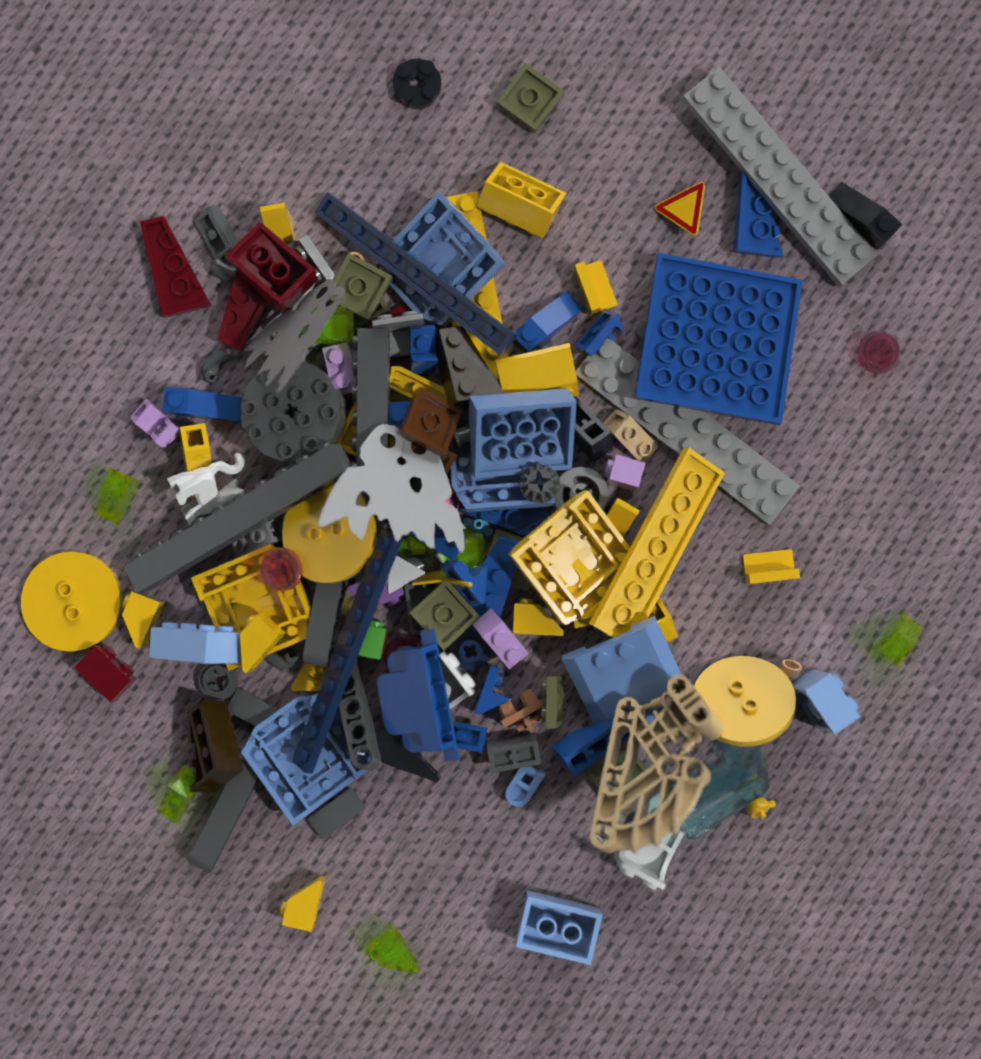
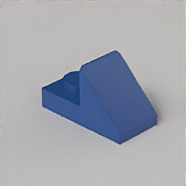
M434 325L409 326V371L415 374H434L438 358L435 353L436 328Z
M446 560L440 568L448 578L472 583L471 588L453 584L469 605H483L486 599V565L473 566L469 570L467 565L460 560Z
M490 665L475 714L480 715L511 699V697L493 691L494 687L499 689L503 674L499 673L500 667Z

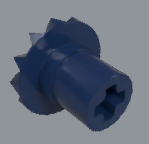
M468 630L464 631L453 641L451 652L460 662L459 667L465 670H476L483 667L489 660L491 647L478 632Z

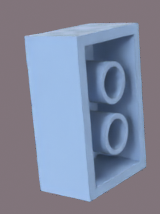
M162 622V627H151L149 658L195 663H241V632H233V627L218 626L217 630H215V625L199 624V629H196V624L181 623L180 628H178V623Z
M812 669L792 683L796 699L816 728L835 735L860 718L856 711L859 709L857 703L851 696L847 697L841 688L844 685L836 674L831 675V673Z
M527 890L515 939L516 947L591 965L602 920V911L599 907Z

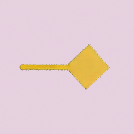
M442 570L425 572V574L414 579L412 582V586L446 582L469 588L472 587L471 582L447 578Z

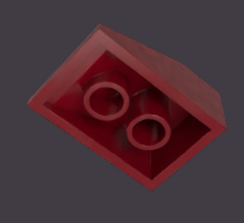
M260 221L225 255V258L265 300L283 315L318 281L315 268Z

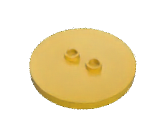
M336 483L288 510L282 528L283 546L291 565L305 578L320 583H338L357 574L372 555L377 536L375 515L370 517L364 537L361 540L358 539L355 533L350 531L348 517L319 527L318 523L323 507ZM360 492L356 498V505L365 507L369 502Z
M80 552L58 553L40 562L27 577L21 595V611L30 632L43 644L60 651L84 650L102 642L117 625L123 604L121 586L111 568L102 560Z
M734 656L717 661L701 673L694 685L720 720L723 731L717 740L726 744L749 747L770 742L789 727L795 714L796 696L791 681L777 666L760 658Z

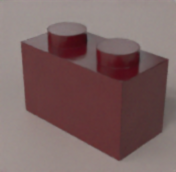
M97 645L87 653L74 669L109 702H114L137 680L133 675L135 671L127 663L123 662L121 664L115 658L117 654L109 646Z

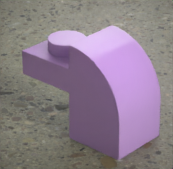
M145 399L130 416L132 421L149 434L154 442L162 448L166 447L176 438L180 428L148 399Z

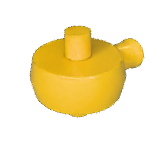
M752 797L750 798L751 803L746 807V811L751 818L760 817L764 819L766 817L765 813L770 808H775L776 803L774 800L767 801L764 797L757 799Z

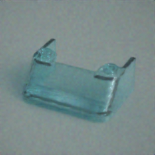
M725 744L722 753L723 761L709 768L711 773L709 783L703 787L694 808L681 823L680 829L687 838L698 837L745 808L753 800L761 798L766 794L770 783L763 744L749 747Z

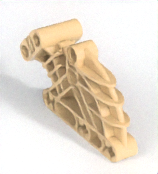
M683 675L671 677L667 684L668 692H664L661 697L651 700L650 703L641 706L634 698L625 697L616 706L590 832L591 843L602 852L613 853L615 851L632 850V853L637 854L641 847L654 843V846H659L662 838L671 832L673 835H677L681 823L690 814L700 797L703 787L711 779L709 769L700 760L683 756L686 752L689 753L695 744L702 741V736L707 740L719 738L722 734L723 726L701 694ZM664 706L660 713L654 710L653 713L656 718L650 724L645 717L644 710ZM630 732L625 761L621 766L617 767L622 737ZM686 737L687 740L682 745L680 753L677 756L671 755L665 745L674 742L677 746H680L681 743L678 740ZM641 744L654 765L633 779L639 746ZM675 764L674 772L666 775L667 767ZM696 768H701L699 777L692 779V771ZM660 793L657 810L648 815L650 799ZM637 810L635 821L624 824L625 818ZM607 836H609L608 840H604L602 842V838H607Z

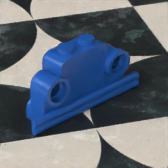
M435 628L421 630L423 646H407L391 653L387 661L390 672L381 675L377 680V693L381 703L382 719L388 733L392 735L402 734V743L408 751H443L445 761L459 760Z

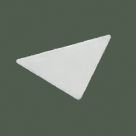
M396 556L388 576V593L390 594L425 574V571Z

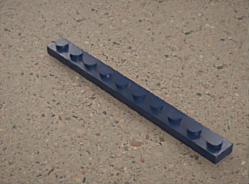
M326 193L314 212L498 355L504 356L517 337V334L333 194Z
M381 527L380 533L375 540L374 550L366 564L365 572L357 587V593L348 611L344 627L339 634L336 648L330 658L320 690L312 705L307 724L303 729L302 737L294 752L292 762L304 773L313 774L402 543L403 537L401 536L397 542L393 531Z

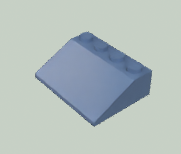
M568 388L469 396V428L474 478L523 474L527 467L534 466L536 463L539 465L548 464L550 468L556 471L572 469L577 401Z

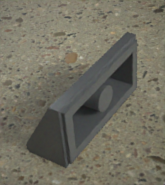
M208 207L193 220L214 259H225V255L239 242L220 207Z

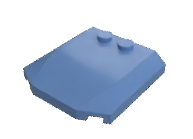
M440 192L436 193L393 240L469 299H472L506 264L498 252L460 210ZM385 268L386 273L393 277L390 286L412 311L422 314L423 319L442 326H446L452 320L434 304Z
M469 415L460 416L457 429L469 425ZM452 437L450 451L457 455L451 467L452 489L466 512L555 506L554 498L544 503H535L525 498L519 485L522 474L474 478L471 443L463 445L462 449H457ZM537 475L536 482L532 483L537 484L540 492H542L543 483L547 481H543L540 475Z
M655 616L631 626L632 630L586 649L583 646L562 655V661L594 725L613 719L616 706L621 699L625 697L634 698L641 706L650 703L651 700L661 697L664 692H668L667 684L671 677L682 675ZM664 706L644 710L645 717L649 723H652L656 718L653 713L654 710L660 713Z
M318 694L296 697L257 725L241 752L292 825L298 823L368 771L357 768L352 764L342 717L338 710L313 774L304 773L292 762L294 752L298 747L303 729L310 716L312 705ZM368 752L364 753L362 757V762L365 765L370 759Z

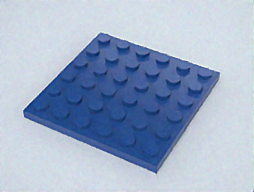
M658 252L655 261L634 399L781 425L803 280Z

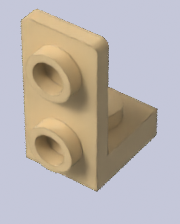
M615 409L603 423L612 432V437L616 438L637 461L646 462L658 448L653 439L630 415L618 409Z

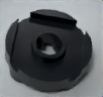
M415 58L400 63L393 76L394 93L399 101L411 109L427 108L433 104V101L441 93L442 82L440 73L430 60ZM419 78L420 81H424V85H420L421 89H415L414 85H410L411 82Z

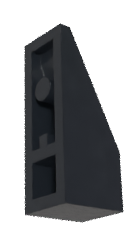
M843 182L828 195L856 230L876 249L883 246L903 225L883 206Z
M574 396L577 401L574 441L595 462L613 449L612 432Z
M385 727L376 734L383 764L434 782H438L441 779L438 771L419 752H410L404 747L402 734L392 735L388 733Z

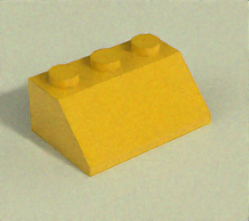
M500 162L485 181L476 207L483 209L489 215H495L504 219L510 225L527 230L533 236L544 238L561 206L566 192Z
M569 343L495 360L499 384L504 393L568 388L573 397L579 395L578 381Z

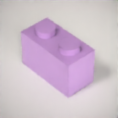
M342 343L322 348L328 375L337 383L344 399L353 397V386H357V377L353 376V360L348 344Z
M615 455L612 460L609 459L606 462L603 476L607 477L606 484L635 491L640 485L645 462Z
M492 608L472 624L509 669L529 654Z

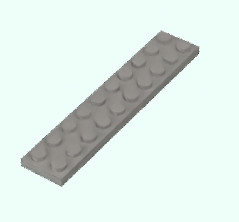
M720 66L683 95L681 100L741 172H745L747 179L763 195L767 203L838 287L842 286L877 256V253Z
M608 337L597 353L593 354L592 357L587 356L576 370V376L620 411L630 415L643 429L678 456L684 447H689L724 471L725 474L718 487L767 525L773 522L800 487L707 413L634 399L640 362Z

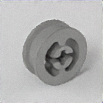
M577 467L566 471L559 477L560 488L554 497L556 511L565 504L562 496L564 488L569 490V500L577 495L575 490L580 492L587 486L584 483L575 484L573 482L574 478L587 479L595 486L597 490L596 502L604 511L609 493L607 484L599 473L590 468Z

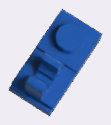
M604 309L574 346L581 353L592 357L593 354L600 350L607 337L615 341L616 338L612 335L614 327L621 331L624 330V326L620 322V315L617 312Z
M455 722L453 727L457 748L482 753L483 747H486L487 728Z

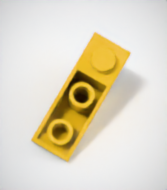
M205 423L180 427L178 433L186 472L211 465L212 459ZM191 496V501L193 502L196 499L195 496Z

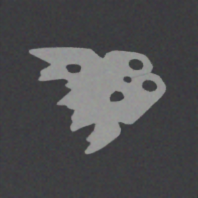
M328 279L308 293L299 302L295 311H287L284 315L282 314L239 352L240 354L254 349L246 361L245 368H247L264 351H267L264 356H269L257 374L259 375L262 371L270 369L267 375V386L285 366L284 372L277 382L280 385L276 394L285 386L305 357L304 349L316 341L345 293V289L341 286L334 289L336 282L332 279ZM328 287L326 293L321 298L316 299L318 292L322 288ZM337 294V299L335 300V302L332 305L326 307L325 305L328 299L331 296ZM317 307V310L311 314V311ZM309 325L310 328L307 330V332L302 337L298 338L302 329L305 326ZM278 331L277 336L271 342L267 343L266 340L274 332Z
M382 424L376 427L360 448V458L364 462V466L347 467V471L343 472L323 507L318 523L319 527L348 517L350 531L355 533L358 539L361 540L364 537L370 517L377 515L379 521L386 518L389 520L397 542L403 534L408 535L412 531L418 540L424 541L429 548L433 549L435 547L434 530L436 523L443 530L446 540L448 542L454 541L459 551L463 553L464 534L459 512L454 506L444 503L452 495V490L440 456L428 449L422 455L415 454L411 449L413 441L398 433L400 428L396 426ZM385 433L392 434L396 439L395 446L392 448L384 447L380 442L381 436ZM399 457L405 458L406 463L404 465L398 464L397 459ZM412 477L421 479L422 488L420 493L412 490L409 482ZM363 491L370 496L369 504L365 507L356 505V498Z

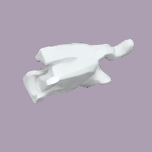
M236 453L235 464L232 466L219 461L212 463L208 467H200L193 471L182 472L167 478L172 490L178 488L180 490L175 495L179 505H184L190 496H195L196 498L193 502L181 508L189 526L196 517L213 514L212 510L223 504L227 506L233 502V497L244 492L243 489L238 488L237 479H234L218 491L214 476L217 471L227 475L240 472L245 465L243 455Z

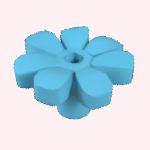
M472 516L471 518L464 519L463 524L469 526V532H466L468 536L475 534L476 540H482L483 534L487 536L492 535L493 530L489 527L492 524Z

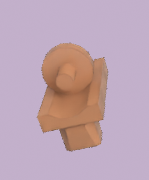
M528 689L519 694L525 706L524 708L516 711L510 700L498 706L503 718L501 722L504 728L523 718L524 721L516 725L518 732L526 728L529 729L531 734L535 732L532 725L540 721L538 714L530 718L527 715L540 709L544 704L531 689Z

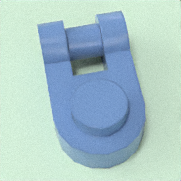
M533 766L518 768L506 788L507 801L516 807L525 805L534 794L546 772L540 768L537 770ZM525 774L533 778L529 785L521 780Z

